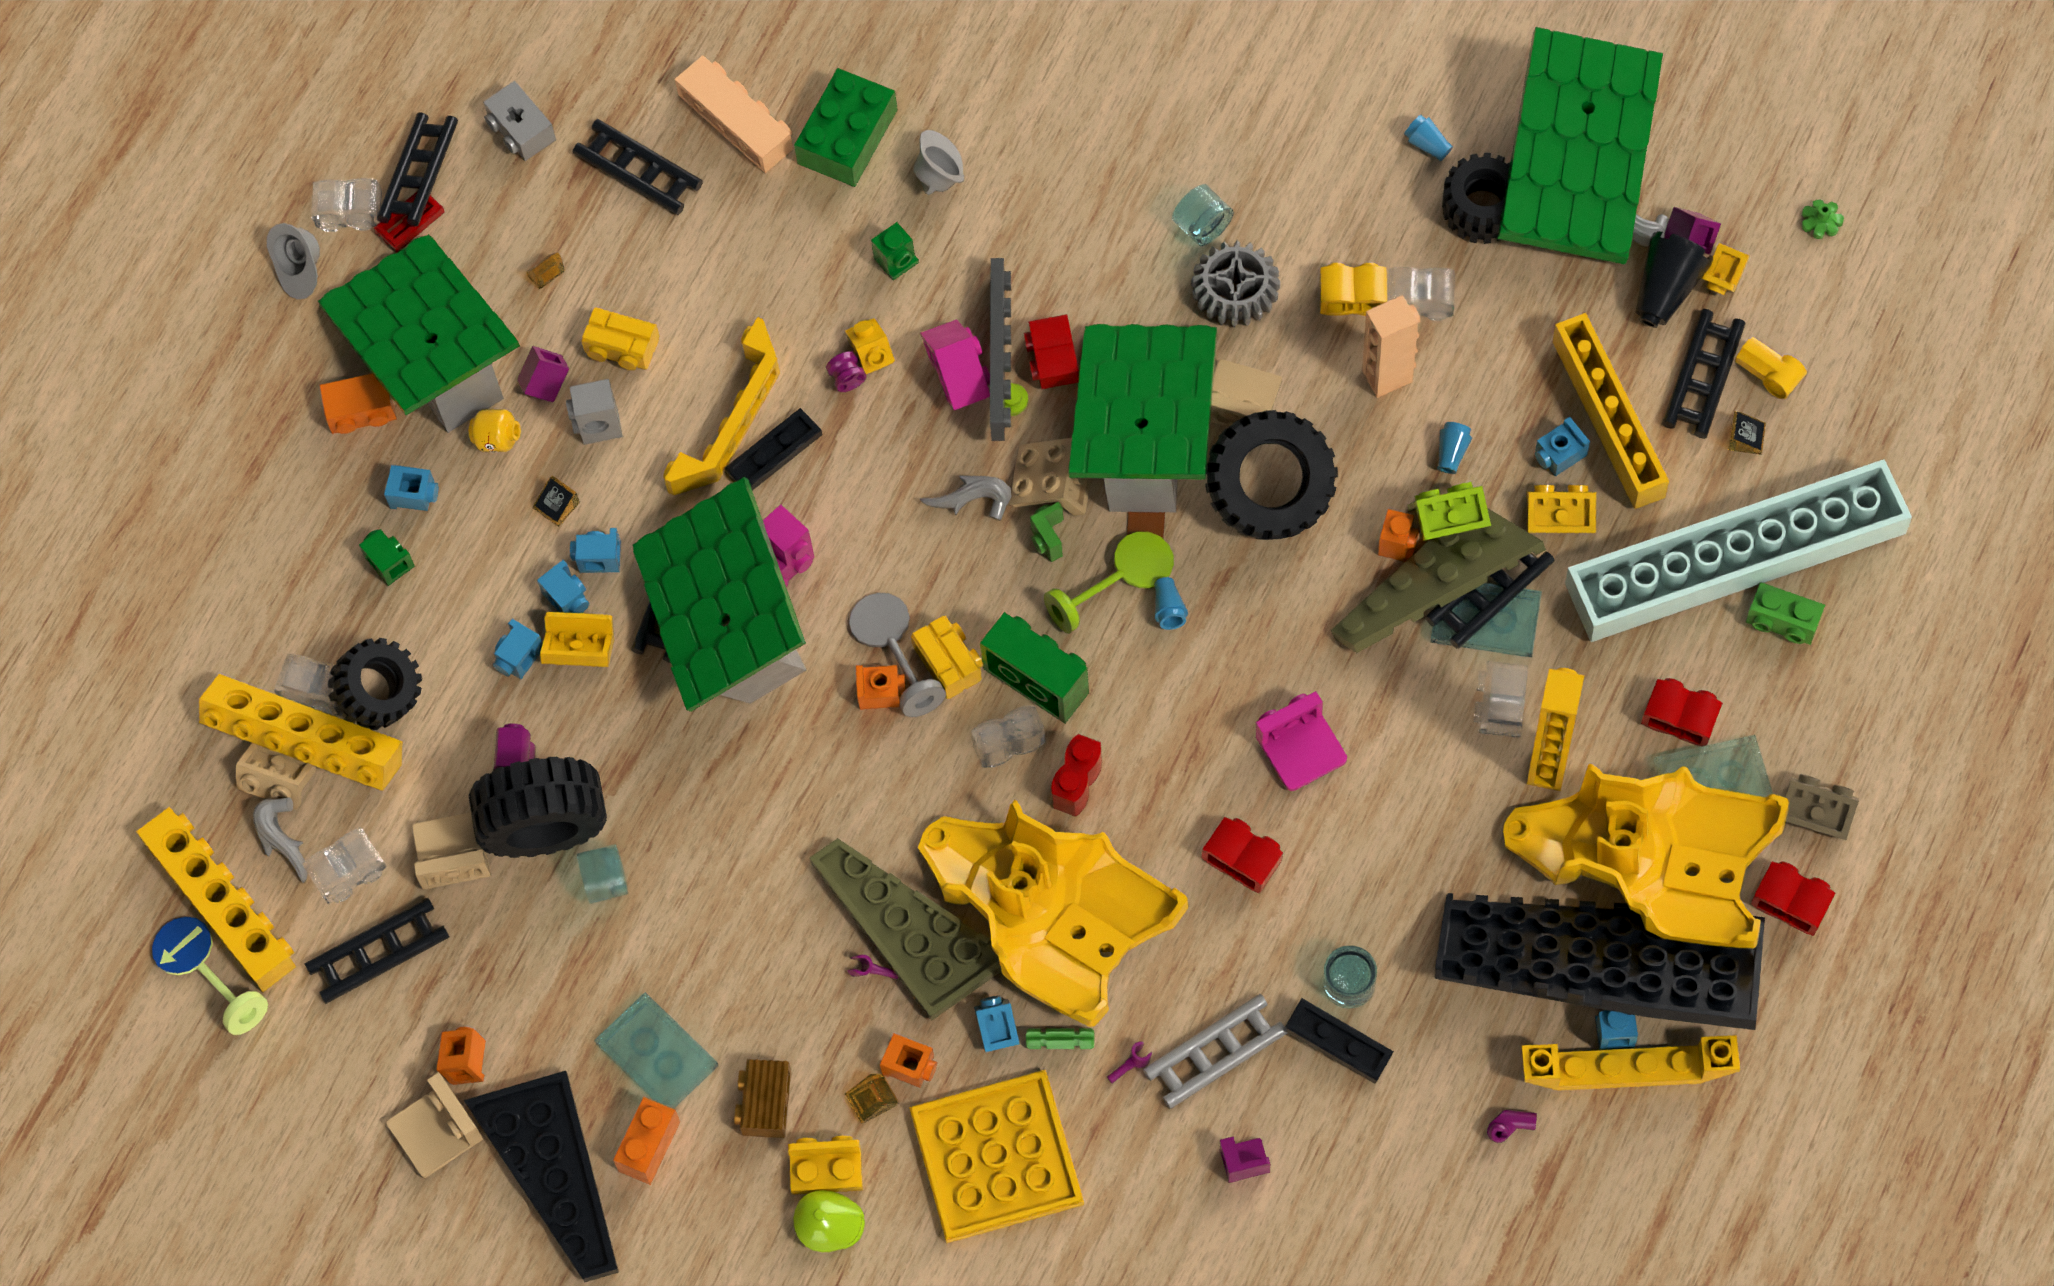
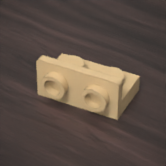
M252 743L236 764V788L264 799L290 797L293 801V809L297 810L301 805V791L316 772L317 767Z

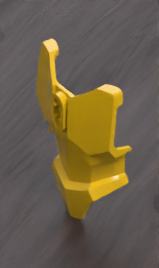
M1588 764L1581 788L1576 794L1552 802L1515 808L1504 823L1503 836L1507 849L1536 868L1554 885L1574 882L1582 875L1619 889L1630 910L1640 914L1645 929L1663 939L1752 949L1758 943L1761 920L1755 919L1740 899L1746 868L1774 839L1783 833L1789 801L1787 798L1775 794L1761 797L1705 787L1693 779L1689 769L1685 766L1672 773L1639 780L1603 774L1600 769L1592 764ZM1690 871H1694L1697 873V875L1689 876L1687 875V873ZM1724 878H1729L1732 880V882L1724 883L1721 880Z
M1016 799L1010 804L1004 823L974 822L943 816L924 830L918 845L919 852L927 862L942 890L945 902L964 905L970 902L989 921L992 949L999 956L1002 974L1020 990L1089 1027L1096 1026L1109 1011V974L1120 964L1121 959L1128 950L1165 931L1173 929L1189 906L1187 896L1178 889L1169 888L1123 859L1115 851L1104 832L1095 835L1055 832L1048 826L1023 814L1022 808ZM1076 934L1085 935L1082 939L1073 938ZM1101 949L1102 952H1112L1113 955L1102 957L1099 951Z

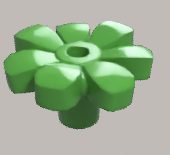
M1815 200L1812 207L1805 206L1802 211V216L1805 218L1802 222V229L1805 232H1810L1814 229L1813 237L1817 239H1823L1825 232L1828 236L1832 237L1838 233V227L1843 225L1844 216L1842 214H1835L1838 210L1836 203L1829 202L1824 204L1822 200Z

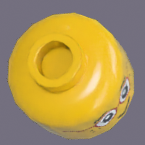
M484 409L471 419L468 432L470 441L475 444L478 450L482 452H507L512 449L515 441L519 440L521 428L519 422L515 421L510 411L505 409Z

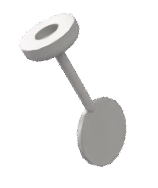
M890 593L868 595L860 600L851 611L849 624L852 634L860 643L869 647L881 648L889 645L911 685L900 697L899 705L905 716L919 717L931 712L943 702L946 697V691L937 680L927 679L918 682L896 642L903 637L909 626L910 616L907 606L900 598Z

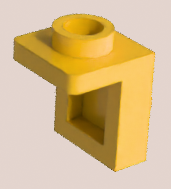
M1718 243L1711 267L1701 278L1708 282L1706 288L1725 295L1726 290L1735 292L1750 255Z
M875 318L860 321L854 327L844 330L847 340L856 352L861 367L866 374L894 363L895 360L887 336Z

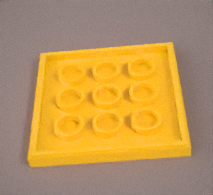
M1046 1069L909 1107L946 1244L1084 1205Z

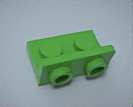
M1760 582L1753 603L1750 606L1746 623L1752 624L1755 629L1761 632L1772 631L1783 635L1790 642L1811 645L1825 604Z

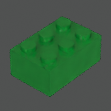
M837 68L794 144L797 164L856 187L898 111L895 90Z
M1004 612L980 642L984 670L1064 724H1066L1089 694L1088 668L1085 661L1074 653L1068 655L1059 649L1056 641L1048 635L1043 634L1040 636L1032 631L1031 626L1019 616L1013 618Z

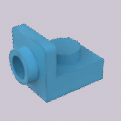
M1000 995L981 999V1005L975 1006L974 1010L985 1052L1020 1044L1009 1000H1002Z

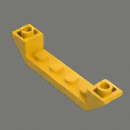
M757 317L752 327L748 326L745 329L741 338L745 358L755 362L749 375L747 387L745 390L738 392L731 415L722 420L718 429L719 436L714 444L707 446L702 461L679 452L675 461L668 463L663 478L669 494L675 496L720 480L725 471L724 468L731 461L780 375L778 360L762 318Z
M1737 1035L1701 1037L1699 1044L1696 1046L1558 1052V1044L1524 1045L1521 1047L1524 1082L1557 1091L1701 1084L1740 1072Z

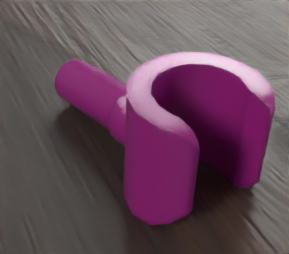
M867 955L851 957V959L858 960L862 964L861 971L856 969L848 970V973L853 977L864 976L870 973L898 979V976L892 969L873 964L871 958Z
M1139 1041L1132 1046L1129 1058L1107 1076L1111 1083H1114L1134 1067L1144 1068L1149 1064L1152 1052L1143 1058L1136 1055L1143 1048L1144 1042Z

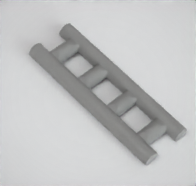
M1261 994L1143 1069L1150 1081L1160 1075L1171 1092L1163 1097L1169 1109H1172L1287 1034L1283 1030L1285 1026L1281 1022L1270 1027L1260 1013V1010L1268 1005ZM1248 1018L1259 1035L1241 1046L1230 1029ZM1219 1038L1230 1054L1212 1065L1201 1048ZM1189 1056L1200 1071V1074L1183 1084L1171 1067Z

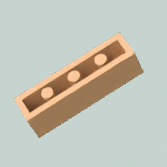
M702 55L675 78L678 95L765 174L793 150L792 131L782 120L777 122L770 116L768 108L761 101L757 100L755 102L748 96L747 90L740 82H732L727 77L722 66L716 61L711 63Z
M1403 295L1366 311L1362 372L1377 398L1413 382V373L1416 368L1415 354L1418 353L1416 341L1419 338L1418 323L1421 320L1413 304L1408 305Z

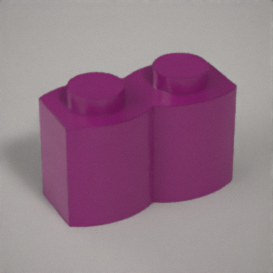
M509 723L505 724L504 727L497 728L493 770L499 767L510 766L511 763L518 761L520 763L526 762L529 759L535 758L536 746L530 741L531 734L524 726Z

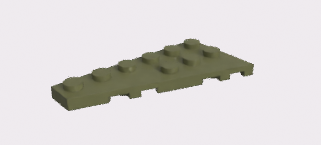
M1487 508L1491 526L1430 539L1342 619L1331 632L1337 641L1358 653L1393 634L1394 627L1411 619L1412 622L1423 618V612L1437 604L1443 607L1487 583L1488 576L1505 567L1509 571L1518 566L1517 560L1532 552L1535 556L1546 550L1542 540Z
M837 838L810 857L811 864L931 1021L1001 972L999 956L993 951L992 943L988 937L980 932L977 933L962 923L961 919L917 890H912L893 874H888L877 867L870 859Z

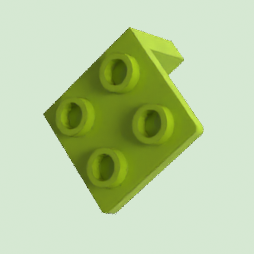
M1472 482L1454 485L1447 489V494L1440 495L1439 489L1419 493V495L1414 496L1415 501L1408 504L1409 511H1417L1423 541L1491 526L1483 487L1473 488Z

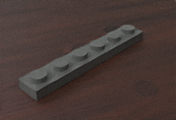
M991 258V441H1005V428L1011 427V407L1005 408V400H1011V380H1005V372H1011V352H1005V345H1011V325H1005V318H1011V298H1005V291H1011V271H1005L1004 258Z

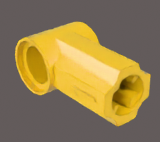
M1754 337L1746 341L1735 359L1737 364L1761 379L1767 391L1779 399H1786L1807 374L1806 368L1799 360L1790 355L1780 356Z

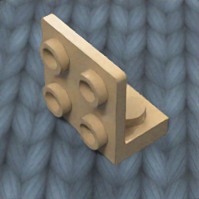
M1219 360L1214 373L1210 422L1229 427L1235 421L1245 416L1272 410L1282 384V377L1227 360Z
M1072 438L1022 444L1019 446L1011 487V499L1009 501L1011 506L1021 507L1059 502L1073 516L1085 515L1092 478H1069Z
M471 812L415 823L413 825L418 862L414 863L416 877L423 890L491 876L488 854L475 840Z
M439 1072L427 1080L433 1089L431 1092L387 1121V1126L422 1178H427L483 1140L477 1127Z

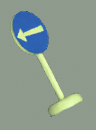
M192 917L173 919L165 924L156 934L152 945V956L157 966L166 973L173 975H183L198 969L230 1003L224 1011L222 1019L227 1031L233 1035H241L254 1028L267 1012V999L257 991H248L236 997L204 963L209 957L213 946L212 934L206 924Z

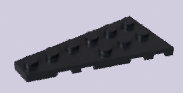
M567 1071L464 1100L583 1281L589 1282L619 1273Z

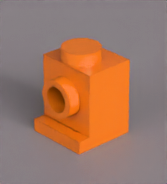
M1390 509L1387 510L1379 539V556L1406 562L1414 554L1419 536V529L1413 528L1414 515Z
M856 665L857 699L860 710L900 707V695L906 690L905 674L899 675L897 665L864 668L863 665ZM875 683H886V684H884L883 686H878V685H876Z
M459 1027L454 1031L442 1032L436 1070L452 1085L484 1082L485 1075L482 1073L486 1040L474 1028Z
M893 1033L880 1062L882 1075L886 1077L891 1076L921 1088L924 1080L929 1082L932 1080L937 1068V1062L933 1060V1048ZM910 1061L918 1064L915 1070L906 1068L905 1065Z

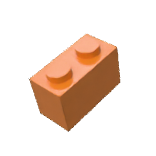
M373 373L320 385L325 418L332 434H347L355 431L357 428L366 426L379 427L387 424L389 421L397 420L393 399Z
M643 1097L613 1159L618 1172L651 1185L680 1124V1119L675 1109Z

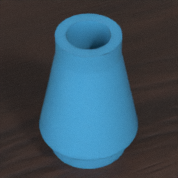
M1419 115L1404 133L1409 138V143L1433 155L1439 161H1442L1453 148L1430 117L1426 119L1424 116Z
M1446 422L1444 429H1440L1439 462L1437 466L1439 471L1448 474L1457 473L1458 466L1472 440L1470 436L1471 428L1456 422Z
M1170 577L1158 579L1154 583L1156 590L1155 620L1160 624L1161 628L1166 630L1180 628L1186 623L1188 610L1175 586L1174 580Z

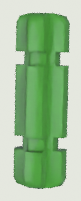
M1029 1028L1026 1031V1047L1028 1049H1041V1046H1046V1049H1074L1075 1046H1080V1049H1092L1095 1045V1033L1091 1028H1079V1031H1074V1028H1046V1032H1041V1028Z

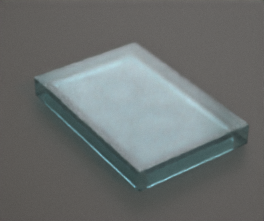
M1485 583L1476 588L1490 602L1504 590L1500 585ZM1531 589L1521 591L1462 647L1532 658L1542 591ZM1466 598L1452 610L1466 624L1480 612ZM1441 620L1432 628L1430 643L1453 646L1449 639L1456 632Z
M1755 735L1654 758L1658 775L1672 773L1685 766L1689 769L1693 779L1705 787L1761 797L1773 794Z
M646 992L594 1040L655 1102L673 1109L719 1066L718 1062Z

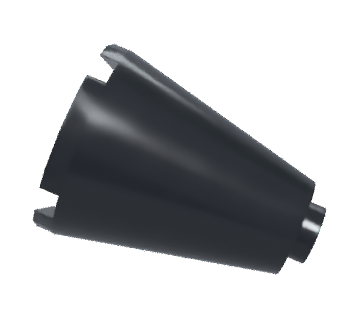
M1660 231L1654 232L1649 242L1636 306V313L1640 316L1639 321L1653 328H1657L1658 325L1667 324L1713 262L1712 255L1708 258L1703 256L1705 249L1700 245L1675 234H1671L1669 239L1661 238L1663 232Z

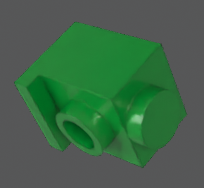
M898 222L871 239L874 259L893 281L919 263V259L915 256L913 239Z
M381 529L370 532L363 542L359 544L365 559L388 586L415 567L406 548L403 549L402 545L393 535L388 538Z

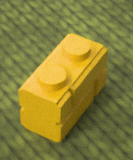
M595 307L582 335L581 342L585 353L595 361L604 362L606 359L618 362L622 368L634 371L636 368L646 370L649 367L660 335L657 324Z
M941 616L928 626L913 632L911 641L913 648L933 679L939 681L945 689L946 699H951L963 692L964 689H968L981 681L980 668L984 665L977 651L974 648L969 651L963 643L966 640V636L957 622L951 624L946 616Z

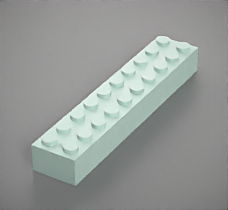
M1885 459L1568 567L1565 585L1590 642H1594L1759 585L1760 582L1765 583L1907 533L1912 516Z

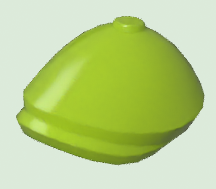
M827 1190L814 1191L805 1195L798 1202L793 1217L794 1230L799 1240L807 1248L818 1252H832L853 1246L860 1240L865 1225L863 1211L855 1202L842 1194Z

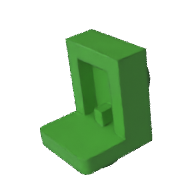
M1059 502L1052 506L1044 505L1040 507L1030 517L1031 531L1034 534L1031 537L1033 544L1040 554L1046 553L1051 562L1063 556L1062 542L1052 528L1064 520L1063 508Z

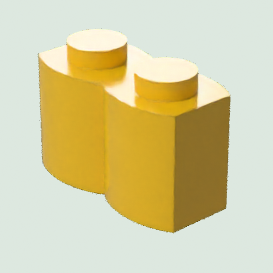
M1331 263L1321 267L1319 277L1320 314L1330 316L1357 314L1366 316V311L1386 303V267L1378 266L1375 263H1364L1354 268L1345 266L1342 263Z

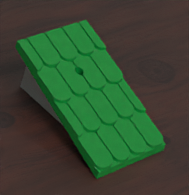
M1535 27L1532 35L1497 239L1626 264L1632 244L1663 53Z
M429 234L413 240L403 250L385 257L375 267L358 273L350 282L330 290L318 300L322 310L406 416L427 403L447 433L475 417L479 411L488 409L504 399L492 363L520 347L519 342Z
M1094 324L1085 326L1071 442L1069 478H1103L1109 512L1176 513L1178 479L1205 480L1217 327L1207 325L1177 327L1168 324L1159 326H1142L1138 324L1126 326Z
M743 477L737 482L727 485L722 491L709 499L699 502L694 508L684 514L672 518L666 525L644 535L633 544V553L645 582L644 587L660 628V635L672 665L671 670L687 711L692 712L719 695L751 704L806 671L796 650L805 645L806 642L747 478Z

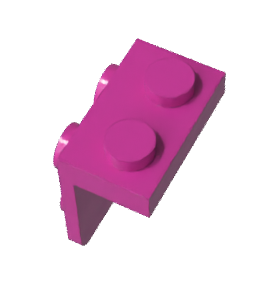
M1316 691L1309 695L1300 694L1289 702L1288 706L1279 711L1276 709L1269 710L1261 715L1256 722V739L1289 791H1295L1345 765L1347 762V754L1322 715L1323 701Z

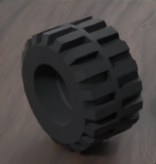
M1476 153L1470 155L1469 161L1462 158L1458 161L1457 167L1452 166L1449 170V176L1446 177L1444 182L1443 217L1444 220H1448V227L1452 231L1458 229L1457 236L1464 239L1468 236L1470 237V242L1477 243V239L1484 240V244L1491 243L1492 238L1501 241L1497 237L1510 162L1507 164L1504 162L1505 157L1498 155L1497 158H1491V153H1484V157H1478ZM1476 191H1489L1497 195L1501 201L1491 206H1480L1470 201L1467 196Z
M371 638L366 639L361 644H356L342 655L330 671L333 677L328 680V688H333V692L329 694L330 701H336L338 704L334 708L338 714L341 712L346 714L347 716L344 720L349 722L356 721L357 725L365 728L370 726L371 730H378L382 726L386 728L406 715L417 703L415 698L421 694L422 690L421 687L417 686L422 681V675L415 672L419 665L416 660L410 661L408 656L411 653L407 649L400 651L398 649L400 644L395 641L387 645V639L379 638L375 642ZM362 669H373L386 679L389 687L387 700L376 699L365 691L361 682Z

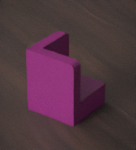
M1673 207L1664 238L1669 239L1671 234L1681 236L1700 245L1705 249V254L1710 255L1721 223L1700 213Z
M532 346L518 376V383L524 394L554 402L569 371V367L561 354Z
M1234 1136L1220 1140V1153L1229 1183L1270 1173L1269 1157H1266L1260 1138L1235 1144Z

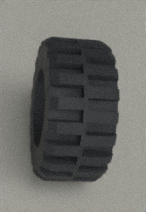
M1276 410L1253 413L1235 421L1218 436L1219 439L1212 445L1209 451L1210 458L1206 466L1207 483L1205 484L1206 492L1210 494L1212 499L1211 505L1215 512L1218 511L1223 517L1222 521L1228 526L1234 527L1238 530V533L1260 540H1277L1292 537L1316 524L1317 519L1324 515L1330 507L1328 503L1331 497L1335 495L1337 487L1334 486V481L1338 477V469L1334 467L1333 463L1335 455L1333 449L1328 448L1325 442L1327 438L1321 431L1315 430L1312 427L1313 423L1307 419H1300L1291 412H1277ZM1262 444L1284 446L1296 456L1301 466L1302 482L1297 494L1288 503L1279 507H1264L1256 504L1245 494L1240 483V468L1244 458L1252 449Z
M572 757L534 758L526 762L520 763L518 761L511 763L507 767H499L494 769L492 773H486L481 776L480 780L473 784L468 797L477 844L485 852L493 853L499 857H536L540 854L549 855L556 853V851H565L573 848L575 845H582L588 842L589 838H595L602 831L607 821L598 771L586 761L581 759L576 761Z

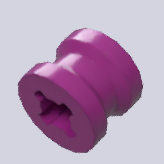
M847 351L838 354L826 365L828 374L835 378L834 385L839 392H848L857 388L867 377L864 369L858 367V358L854 352Z

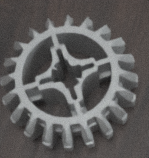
M1238 240L1234 243V247H1229L1224 241L1221 244L1220 251L1212 246L1209 250V256L1202 254L1200 257V264L1195 265V276L1191 279V286L1194 289L1193 298L1198 300L1200 311L1207 310L1209 320L1218 315L1221 325L1229 319L1234 328L1238 324V320H1243L1248 326L1252 316L1260 321L1263 317L1262 311L1270 313L1272 303L1278 300L1277 291L1280 289L1279 270L1273 266L1274 260L1272 256L1265 257L1263 248L1254 252L1251 242L1244 248L1240 247ZM1235 275H1238L1239 283L1237 284V292H1234V284H1232L1235 281ZM1218 295L1225 296V297L1228 298V300H1227V299H1224V298H1222V297H1220V296H1218Z

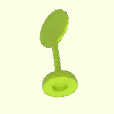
M1135 532L1127 535L1118 543L1114 553V566L1117 570L1115 573L1072 600L1060 589L1054 588L1044 594L1045 606L1053 621L1062 631L1070 634L1080 624L1076 606L1121 578L1128 584L1138 588L1155 587L1154 583L1158 579L1170 576L1174 566V555L1169 544L1163 538L1151 532Z

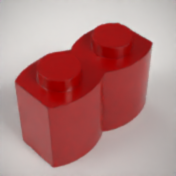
M1068 315L1028 321L1030 332L1024 333L1027 352L1034 351L1035 360L1029 361L1033 381L1039 380L1041 390L1079 383V370Z
M1666 678L1665 680L1657 679L1641 724L1652 730L1674 735L1691 744L1707 747L1723 703L1717 700V697L1709 691H1690L1684 688L1683 683L1672 678Z
M1077 734L1070 741L1065 752V764L1059 768L1052 781L1051 792L1054 809L1075 817L1083 811L1089 798V786L1096 781L1102 769L1101 742Z
M1224 817L1203 847L1201 858L1217 870L1230 875L1240 884L1260 894L1282 862L1283 852L1280 850L1281 847L1274 839L1268 836L1261 838L1250 832V826L1238 818L1231 820Z
M1772 861L1751 901V905L1769 916L1783 920L1788 925L1814 936L1836 893L1830 889V885L1824 880L1816 877L1811 879L1805 878L1798 873L1799 870L1794 865L1784 861L1779 863Z

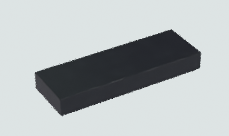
M799 408L724 468L725 473L733 482H737L743 477L747 478L753 491L822 436V430Z
M1303 998L1299 1001L1283 1029L1285 1032L1374 1084L1378 1081L1394 1052Z

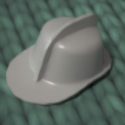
M933 130L922 132L919 138L920 153L914 164V173L922 182L925 194L930 195L934 191L944 192L955 183L964 182L962 158L956 146L938 132Z
M286 223L276 224L268 233L267 249L273 261L279 282L283 290L290 297L305 299L314 292L317 285L316 263L320 256L318 241L313 234L301 227L295 228L293 225Z

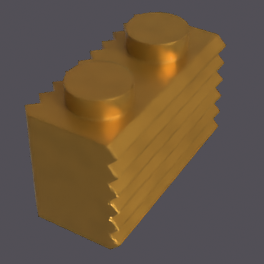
M747 1059L746 1070H739L738 1091H743L742 1104H736L734 1122L735 1125H740L743 1136L785 1138L791 1082V1067L788 1061Z

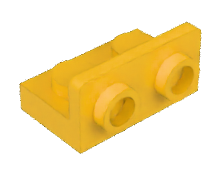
M1534 485V491H1526L1528 533H1596V492L1588 491V485H1568V491H1554V485Z
M842 1135L833 1137L831 1141L817 1142L815 1138H800L796 1140V1143L788 1144L792 1195L808 1194L821 1190L833 1192L863 1191L862 1151L859 1140H853L851 1136Z

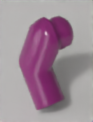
M1504 1110L1489 1123L1487 1134L1492 1141L1502 1143L1516 1129L1535 1130L1537 1113Z

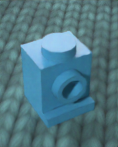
M1568 417L1564 420L1563 424L1537 440L1535 457L1544 469L1549 468L1553 475L1557 476L1588 455L1590 440L1571 417ZM1561 443L1564 447H1558L1556 445Z
M391 465L384 496L390 509L397 510V507L428 511L429 503L437 501L439 486L438 483H434L435 481L430 470Z
M610 528V534L591 531L585 535H576V541H571L570 558L571 561H576L580 573L620 572L621 540L617 528Z
M564 560L537 579L541 593L558 612L583 613L588 608L589 602L584 596L586 588L575 574L571 576L568 564Z
M511 619L508 623L511 630L510 633L503 635L496 644L494 653L496 660L493 663V667L505 676L509 677L512 674L522 679L540 655L543 643L539 634Z
M1604 1010L1599 1012L1598 1016H1595L1599 1050L1635 1048L1638 1038L1635 1015Z

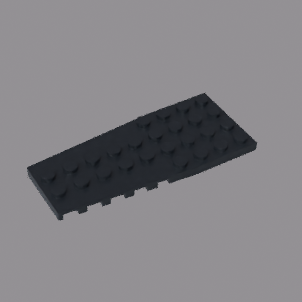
M1453 893L1446 895L1435 964V979L1621 1012L1628 1015L1749 1030L1756 1029L1765 917L1753 916L1755 919L1761 920L1757 946L1752 949L1663 939L1647 931L1640 914L1630 910L1627 903H1614L1613 909L1595 908L1596 901H1580L1579 907L1559 906V899H1545V905L1523 904V897H1511L1510 903L1488 902V895H1476L1474 901L1453 900Z

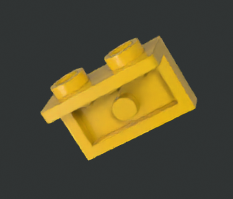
M564 612L545 613L546 632L540 652L541 664L609 667L615 641L613 617L611 615Z

